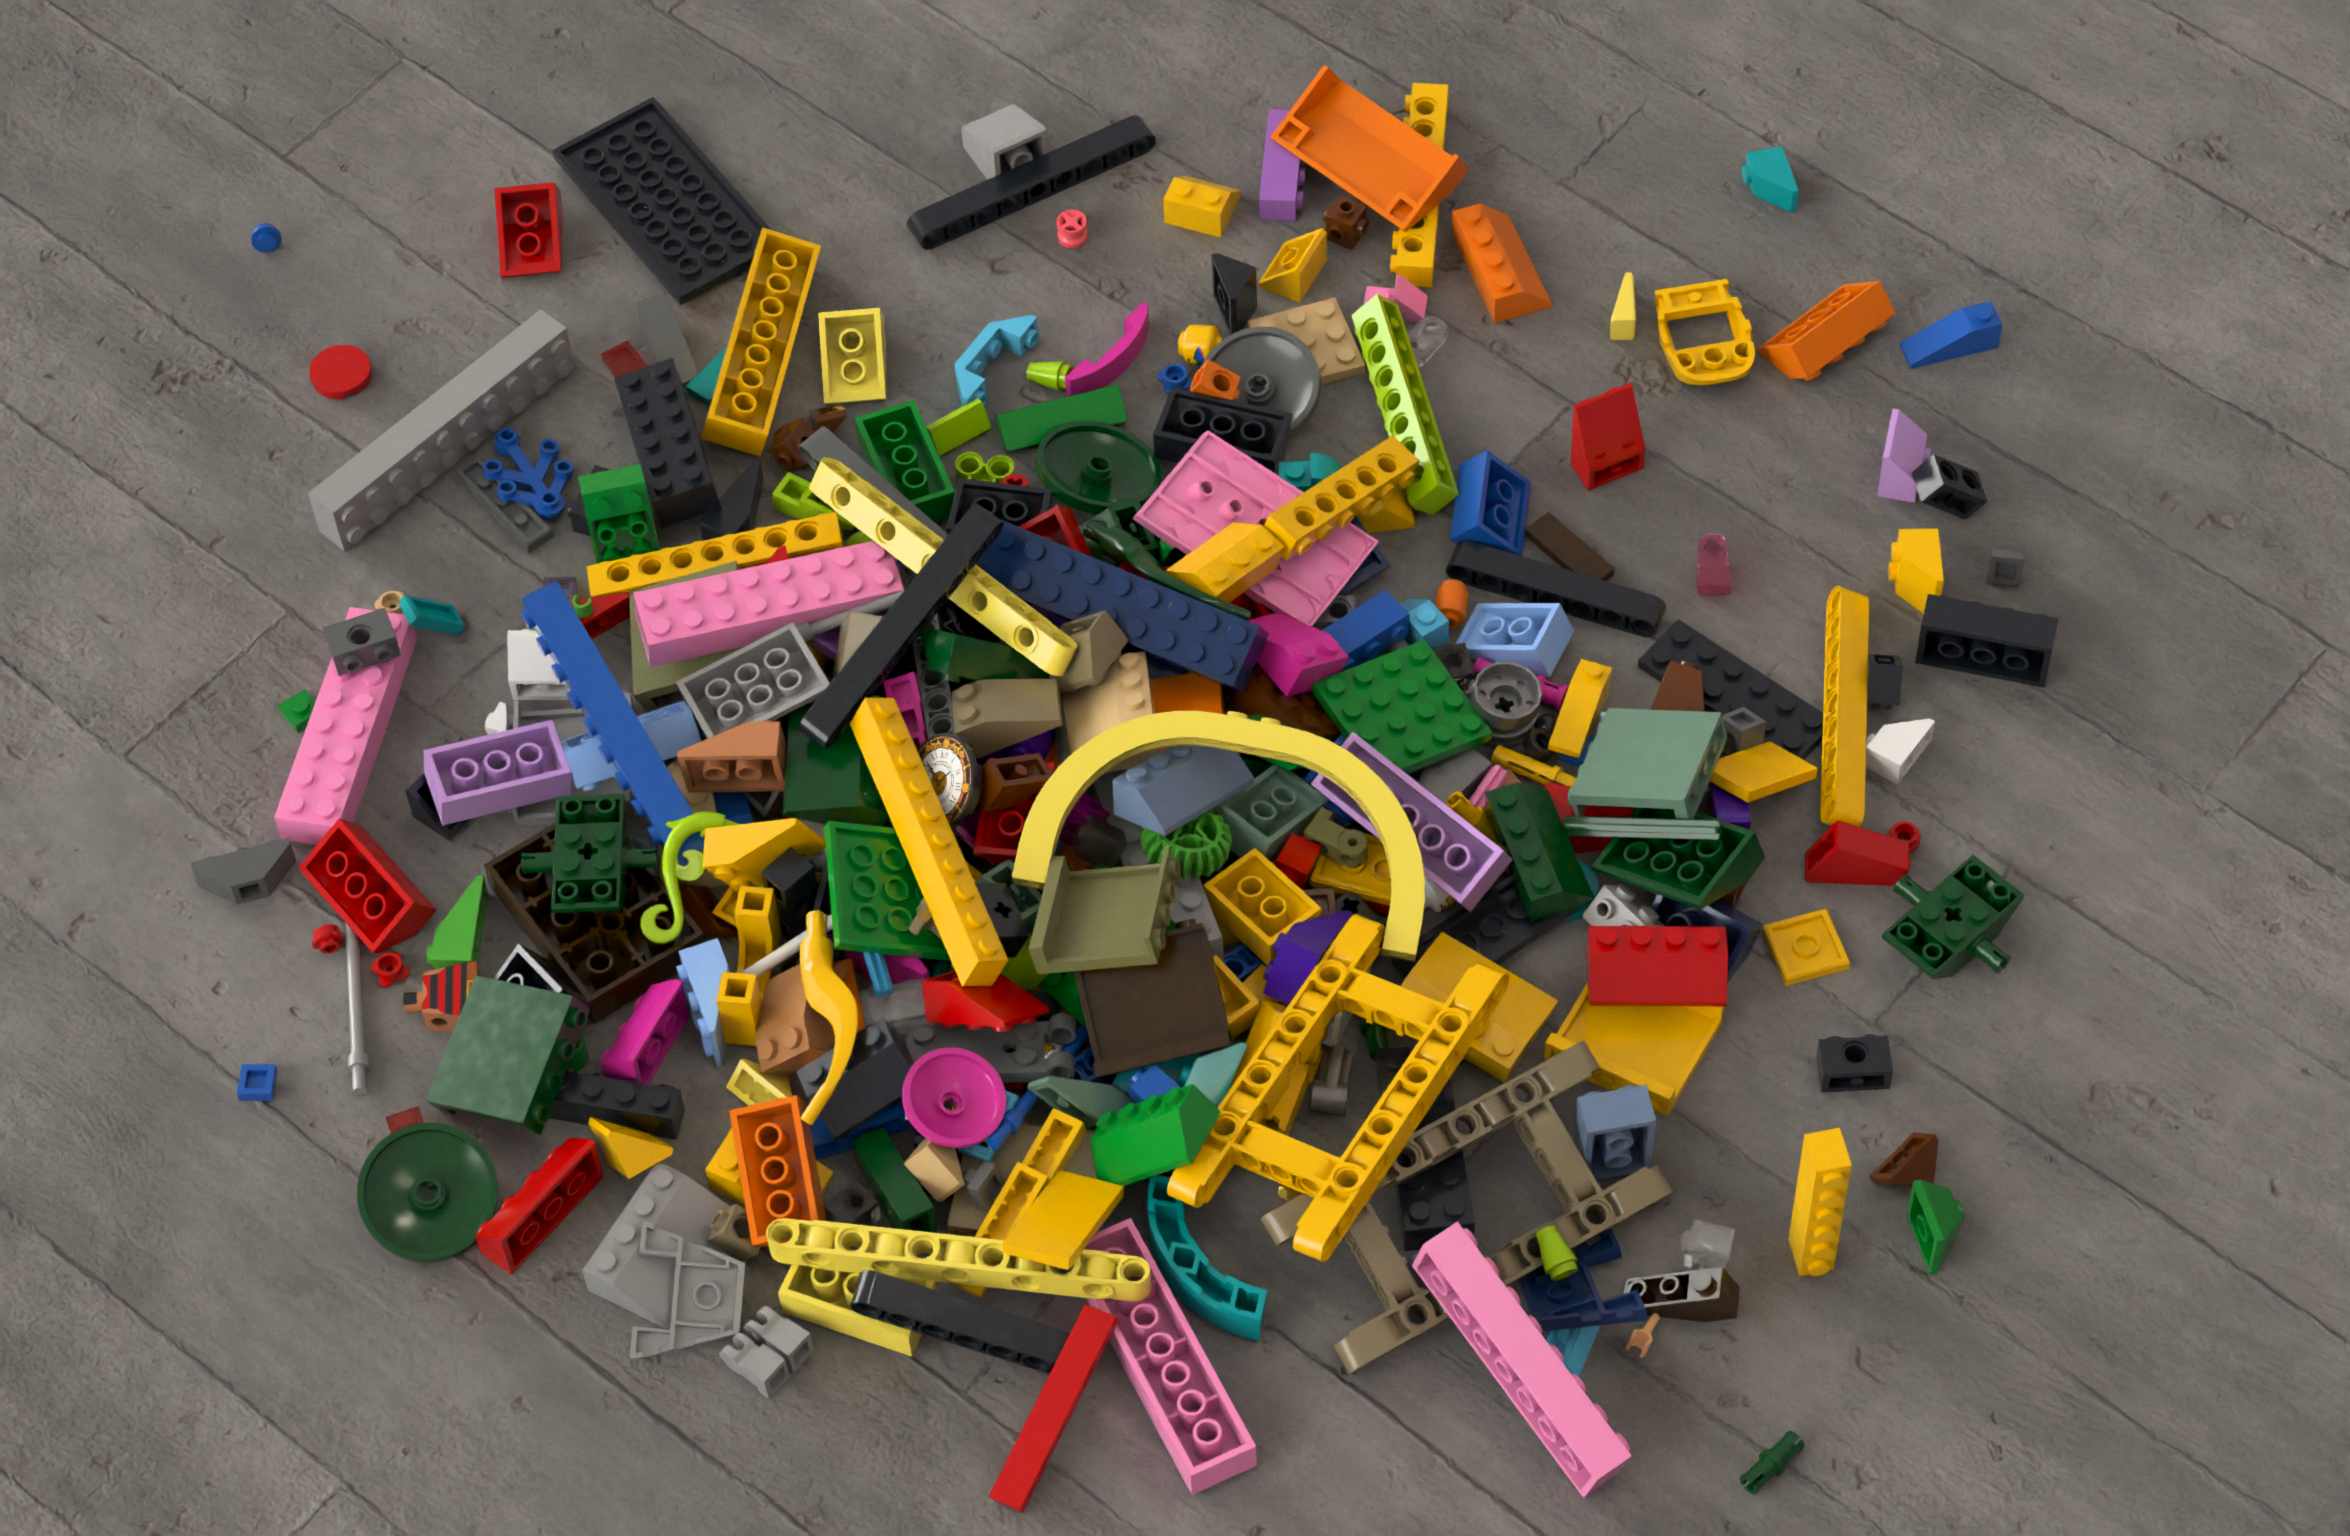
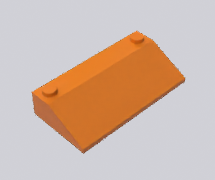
M1325 64L1270 137L1404 232H1407L1448 197L1470 169L1458 155L1454 153L1452 156L1346 84Z

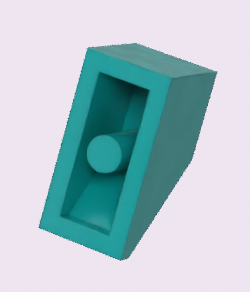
M1782 146L1747 152L1746 165L1742 166V178L1745 184L1749 183L1752 194L1787 211H1797L1799 190Z
M1240 1042L1197 1058L1190 1066L1184 1065L1176 1083L1181 1088L1194 1084L1218 1107L1228 1092L1247 1044Z

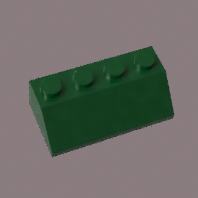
M928 627L920 634L929 669L942 672L941 679L960 683L961 677L969 678L968 684L985 679H1049V673L1039 668L1011 646Z
M1518 782L1486 791L1485 812L1500 848L1513 859L1508 868L1530 921L1532 922L1592 903L1594 900L1593 893L1566 831L1563 830V823L1549 791Z

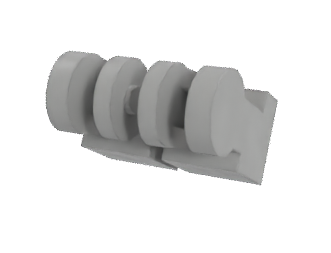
M763 1306L756 1313L762 1325L750 1320L744 1326L752 1339L742 1333H737L733 1338V1342L739 1350L726 1345L719 1352V1355L732 1371L739 1375L741 1374L758 1387V1391L770 1399L790 1377L788 1369L794 1373L815 1350L810 1332L788 1318L783 1319L773 1309Z

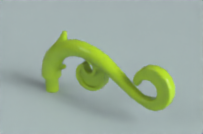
M710 811L697 812L679 820L666 823V826L673 830L668 835L664 845L662 872L675 919L670 929L662 930L657 927L655 919L661 912H667V906L657 904L644 911L640 926L648 940L654 943L665 944L679 936L683 927L684 912L678 879L692 882L696 881L704 873L705 868L702 867L703 854L694 849L682 853V857L688 861L687 866L679 865L677 857L684 841L690 835L701 831L700 836L704 837L706 828L740 824L725 819L723 814Z

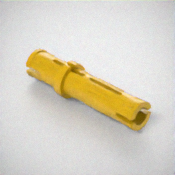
M1501 744L1495 748L1491 758L1492 764L1500 765L1505 769L1510 768L1512 772L1543 785L1545 783H1555L1571 787L1574 786L1577 777L1565 773L1562 767H1551L1531 757L1508 749Z

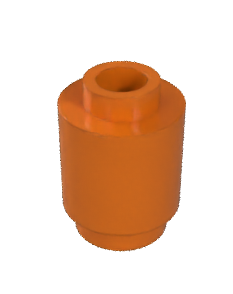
M1455 579L1442 582L1441 586L1437 589L1435 606L1449 620V629H1454L1464 624L1469 597L1466 585Z

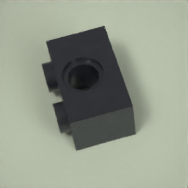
M1867 1034L1853 1038L1832 1036L1826 1039H1819L1816 1060L1821 1093L1890 1089L1893 1067L1888 1036ZM1854 1059L1859 1061V1063H1852L1848 1060Z

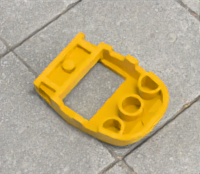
M1728 279L1655 290L1659 342L1675 376L1684 383L1710 385L1743 378L1751 371L1755 358L1754 342L1751 340L1752 327L1749 319L1746 320L1741 311L1742 305L1738 298L1730 296L1728 292ZM1726 311L1734 338L1733 341L1675 350L1667 325L1668 321Z

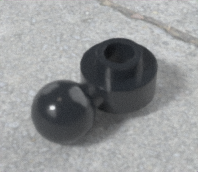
M1543 714L1539 716L1535 721L1534 729L1524 738L1523 747L1528 757L1539 762H1547L1556 753L1555 751L1548 750V744L1557 721L1554 715Z

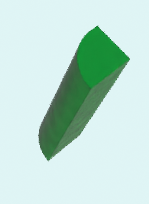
M1118 384L994 415L999 435L1006 451L1039 444L1048 432L1058 426L1072 422L1088 421L1114 425L1127 421Z

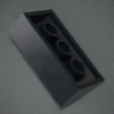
M1171 387L1153 434L1154 454L1157 459L1179 463L1200 436L1208 430L1276 475H1279L1278 462H1284L1292 413Z

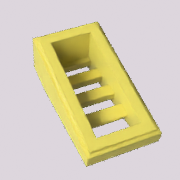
M1632 272L1625 273L1611 317V340H1634L1636 310Z

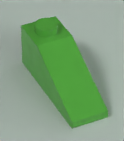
M477 875L435 930L433 944H428L427 963L432 964L433 970L479 961L489 895L484 876Z

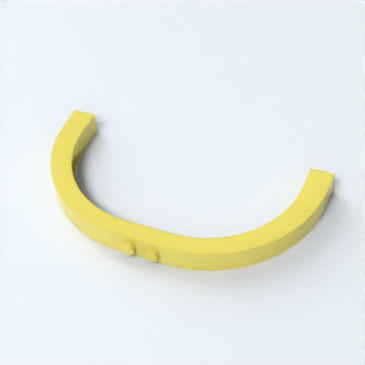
M1170 711L1131 719L1095 736L1074 751L1045 783L1025 821L1016 854L1012 881L1014 885L1043 890L1051 857H1054L1059 835L1073 807L1098 778L1129 758L1164 747L1198 745L1267 757L1303 766L1328 778L1342 788L1357 802L1376 829L1384 847L1391 879L1390 910L1381 955L1415 962L1423 920L1425 877L1416 835L1406 813L1383 780L1352 753L1310 732L1280 725L1281 722L1276 719L1261 718V721L1247 719L1248 716L1246 714L1229 711L1227 715L1203 711Z

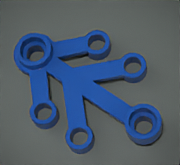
M501 429L495 436V451L501 456L510 457L520 472L502 468V463L499 460L489 459L483 464L484 477L488 480H502L497 485V496L500 500H512L534 506L537 514L546 520L558 518L565 509V499L561 493L567 480L573 476V464L568 460L557 461L554 464L555 478L549 489H547L543 480L553 459L559 455L558 442L553 439H545L540 443V457L535 468H533L520 449L519 435L513 429ZM516 484L529 487L534 493L516 490Z

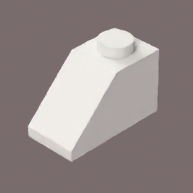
M1928 718L1883 725L1876 735L1871 734L1866 740V768L1898 785L1932 741L1935 721Z

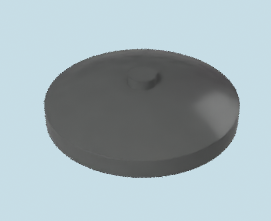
M1252 327L1240 330L1219 342L1203 362L1204 364L1209 359L1241 376L1237 389L1240 390L1238 402L1292 413L1288 438L1292 437L1306 425L1318 405L1321 394V375L1317 362L1305 343L1285 330L1274 327Z

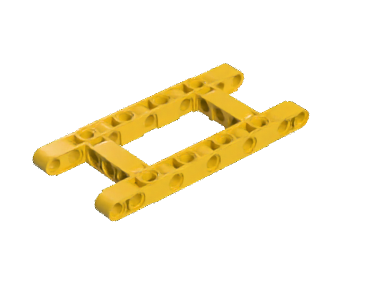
M1352 915L1217 1107L1221 1113L1193 1163L1176 1168L1167 1187L1168 1196L1199 1208L1204 1202L1208 1204L1234 1164L1314 1198L1296 1225L1299 1228L1293 1240V1249L1321 1262H1326L1362 1208L1366 1205L1502 999L1509 982L1508 974L1478 962L1474 967L1468 968L1446 1003H1441L1366 973L1382 950L1380 945L1384 939L1385 926L1363 916ZM1346 1010L1365 1018L1367 1023L1372 1025L1374 1022L1395 1030L1399 1036L1403 1037L1405 1034L1419 1040V1042L1341 1158L1259 1123L1265 1115H1270L1289 1087V1080L1300 1064L1304 1065L1324 1036V1029L1334 1014L1338 1015L1339 1012Z

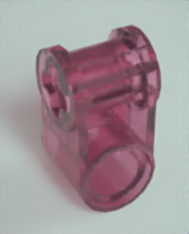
M1706 534L1701 537L1698 544L1697 593L1698 595L1731 594V568L1728 562L1727 542L1719 534Z

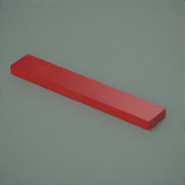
M1084 1304L989 1494L992 1500L1018 1512H1024L1119 1321L1116 1316Z

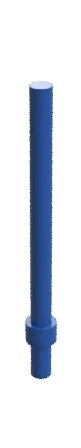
M1081 1024L1076 1030L1074 1041L1065 1044L1060 1051L1074 1056L1089 1037L1087 1028ZM1028 1090L1012 1110L1005 1112L999 1127L987 1140L988 1145L992 1149H999L1008 1136L1015 1134L1023 1125V1118L1040 1097Z

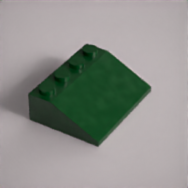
M814 703L805 704L788 713L782 816L827 824L828 821L883 827L889 815L850 724L830 748L824 749L798 730L801 720Z
M1636 808L1630 816L1633 818L1676 819L1674 809ZM1696 812L1694 816V819L1719 820L1699 812ZM1720 820L1724 829L1722 838L1719 840L1613 837L1591 868L1600 874L1701 910L1747 883L1764 861L1765 855L1754 831Z

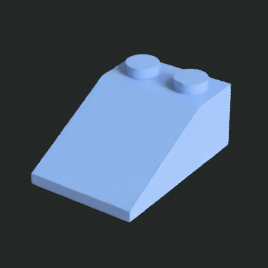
M1477 603L1453 651L1457 655L1475 661L1479 657L1492 663L1511 661L1522 664L1535 675L1550 677L1574 629L1560 603Z

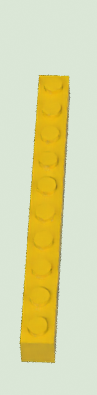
M864 698L850 722V726L962 987L992 986L1008 962V958L894 698Z

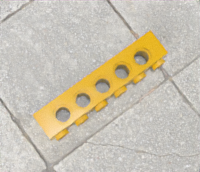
M1392 435L1271 513L1264 527L1285 546L1282 557L1286 561L1297 553L1301 556L1317 540L1320 542L1326 540L1337 527H1346L1355 515L1359 513L1361 515L1366 514L1378 500L1383 502L1398 487H1407L1415 478L1413 472L1420 460Z

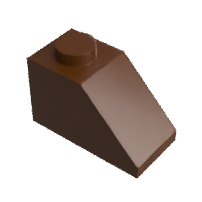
M1040 753L987 760L982 767V786L978 801L985 812L1012 808L1042 790L1045 783L1052 776V773Z

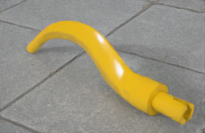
M819 910L811 911L806 915L807 938L800 943L801 976L806 999L810 1006L826 1017L833 1026L835 1047L826 1081L819 1088L800 1117L801 1120L811 1126L832 1096L847 1066L858 1027L856 1000L851 990L833 971V942L827 938L828 916Z

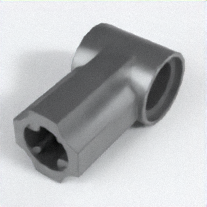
M1336 1045L1324 1049L1319 1079L1315 1080L1313 1086L1311 1110L1346 1115L1350 1093L1349 1079L1353 1063V1052L1348 1051L1343 1046Z

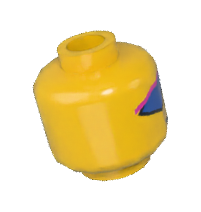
M1189 325L1185 331L1180 333L1178 352L1188 364L1202 365L1210 351L1225 338L1221 337L1216 326Z

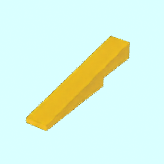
M1055 1108L1052 1109L1023 1162L1016 1163L975 1237L997 1240L1006 1239L1058 1170H1064L1087 1134L1084 1122ZM992 1261L989 1262L987 1265L996 1266L999 1265L1001 1262ZM950 1283L980 1299L988 1289V1287Z

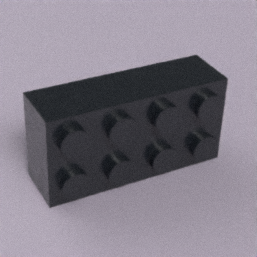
M1928 594L1915 663L2045 688L2059 618L2048 617L2044 614L2016 611L2012 608L1985 605L1980 602L1963 601L1944 595Z

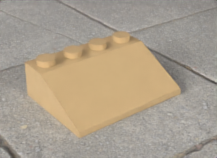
M1145 651L1121 655L1116 662L1108 667L1105 671L1106 677L1096 686L1091 687L1088 685L1072 693L1068 691L1061 693L1071 754L1095 736L1131 719L1155 714L1152 682ZM1160 748L1129 758L1108 772L1133 768L1148 760L1151 756L1160 753Z

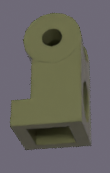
M1321 807L1304 832L1305 839L1322 846L1320 855L1345 867L1357 868L1362 866L1368 857L1365 834L1355 829L1347 830L1334 823L1333 812Z

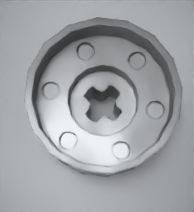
M1511 661L1495 662L1484 667L1476 676L1470 702L1493 732L1491 741L1484 743L1487 746L1496 748L1501 744L1506 748H1514L1523 744L1524 738L1534 729L1542 697V689L1536 675L1522 664Z

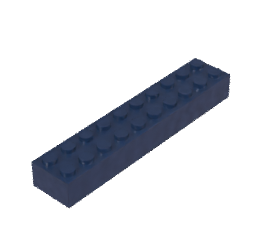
M1003 521L1004 526L997 539L976 564L1028 605L1068 622L1106 610L1129 639L1126 646L1141 652L1145 651V654L1243 694L1269 635L1259 625L1006 521Z

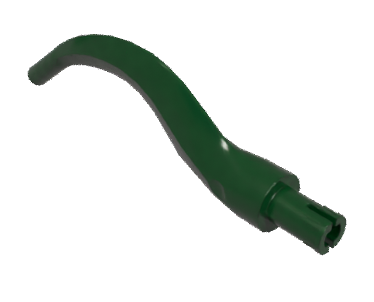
M1090 519L1086 522L1085 526L1092 529V532L1083 529L1084 537L1098 543L1104 555L1135 568L1141 575L1154 583L1244 620H1249L1252 611L1204 593L1163 571L1154 556L1129 532L1118 526L1108 528L1096 519Z

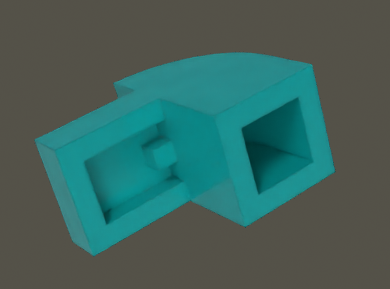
M1310 453V461L1278 462L1279 477L1303 492L1341 469L1340 464L1335 459L1319 453Z

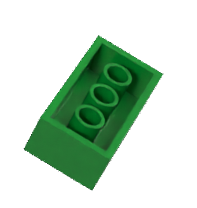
M907 401L854 418L857 441L867 464L933 522L949 518L955 490L915 401Z

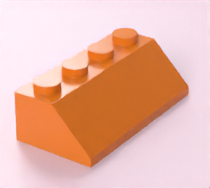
M1482 203L1452 211V237L1494 323L1552 307V302L1509 215Z
M1880 281L1844 284L1758 347L1757 350L1762 357L1788 378H1804L1805 381L1819 376L1822 373L1821 368L1825 365L1840 360L1844 356L1843 352L1863 343L1866 340L1864 336L1869 332L1877 331L1886 326V320L1896 312Z
M797 1095L729 1110L750 1237L754 1247L768 1246L766 1230L774 1220L787 1218L806 1221H826L810 1125L800 1119L807 1106ZM784 1238L779 1240L778 1243H786L790 1239Z

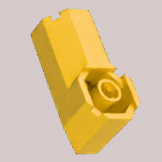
M1262 1000L1245 1043L1247 1048L1228 1092L1288 1006ZM1328 1024L1324 1029V1036L1304 1065H1299L1289 1080V1087L1270 1115L1264 1116L1259 1123L1260 1125L1289 1136L1309 1083L1311 1084L1314 1081L1324 1052L1321 1049L1322 1040L1326 1041Z

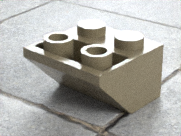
M1106 610L1063 623L1059 629L1072 638L1078 646L1064 675L1055 676L1049 674V679H1056L1058 681L1059 693L1067 691L1072 693L1081 687L1088 685L1093 687L1103 681L1106 677L1105 671L1121 657V650L1129 641Z

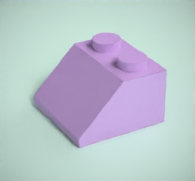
M1892 409L1877 497L1915 503L1917 488L1912 472L1926 459L1930 458L1932 448L1926 447L1928 434L1899 409Z

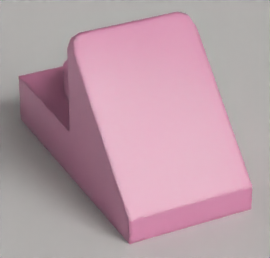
M1397 274L1395 288L1366 287L1364 304L1376 294H1379L1399 305L1403 321L1424 323L1428 295L1402 275Z

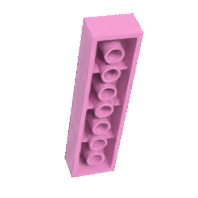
M875 541L634 592L633 597L635 616L650 667L745 647L792 622L795 626L807 621L810 624L904 590L893 555ZM889 609L876 613L874 615L882 617L887 613Z
M350 607L345 620L375 610ZM387 612L401 656L340 676L331 658L274 816L281 840L289 838L293 842L317 845L339 818L354 823L418 639L415 627L410 626L405 615Z
M1129 1218L1097 1232L1085 1249L1141 1257L1150 1266L1151 1291L1145 1299L1141 1301L1086 1299L1090 1306L1116 1316L1119 1320L1109 1342L1191 1495L1257 1466L1255 1443L1132 1219ZM1133 1276L1128 1280L1139 1281L1142 1278L1138 1276Z
M1457 1221L1423 1244L1412 1267L1578 1492L1585 1498L1618 1475L1632 1457L1629 1453L1630 1447L1626 1439L1620 1433L1615 1434L1607 1423L1608 1417L1602 1407L1597 1403L1593 1404L1585 1393L1586 1388L1582 1380L1576 1374L1571 1375L1563 1364L1564 1358L1559 1349L1553 1344L1549 1345L1542 1336V1328L1538 1321L1532 1315L1528 1316L1522 1309L1520 1298L1515 1290L1510 1286L1506 1287L1499 1278V1271L1495 1263L1489 1257L1484 1258L1478 1250L1477 1240L1471 1231L1467 1228L1463 1229Z

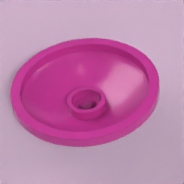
M940 1048L923 1055L912 1065L903 1083L902 1102L909 1121L922 1136L941 1146L964 1148L981 1143L994 1133L1005 1113L1006 1092L999 1074L987 1060L969 1050ZM944 1103L952 1104L954 1110H947L944 1107Z

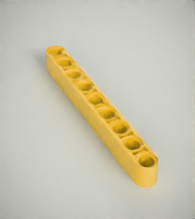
M1841 586L1833 588L1826 604L1820 819L1822 823L1830 826L1838 820L1860 827L1865 813L1869 598Z

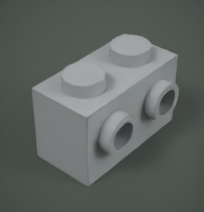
M1625 884L1604 885L1583 914V917L1592 926H1665L1658 920V914L1650 907L1644 906L1636 898L1634 890Z

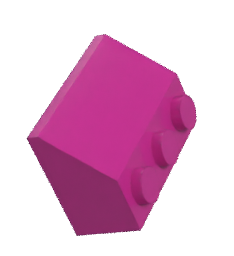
M673 979L652 984L644 996L638 997L629 1021L624 1022L620 1026L616 1042L602 1056L600 1065L604 1075L613 1079H635L643 1084H650L690 1018L684 986L681 980Z

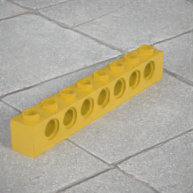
M1412 83V94L1405 97V113H1410V116L1403 119V123L1443 150L1448 110V84ZM1439 204L1407 232L1400 228L1399 231H1393L1392 249L1397 250V255L1391 254L1390 273H1396V278L1397 274L1402 275L1416 287L1433 286Z
M837 512L823 513L814 517L790 520L782 524L758 527L750 531L727 534L718 538L695 541L691 544L663 548L659 551L640 555L636 554L627 558L603 561L595 565L586 566L591 598L624 592L629 595V591L733 561H737L742 569L764 565L780 546H786L789 559L845 547Z

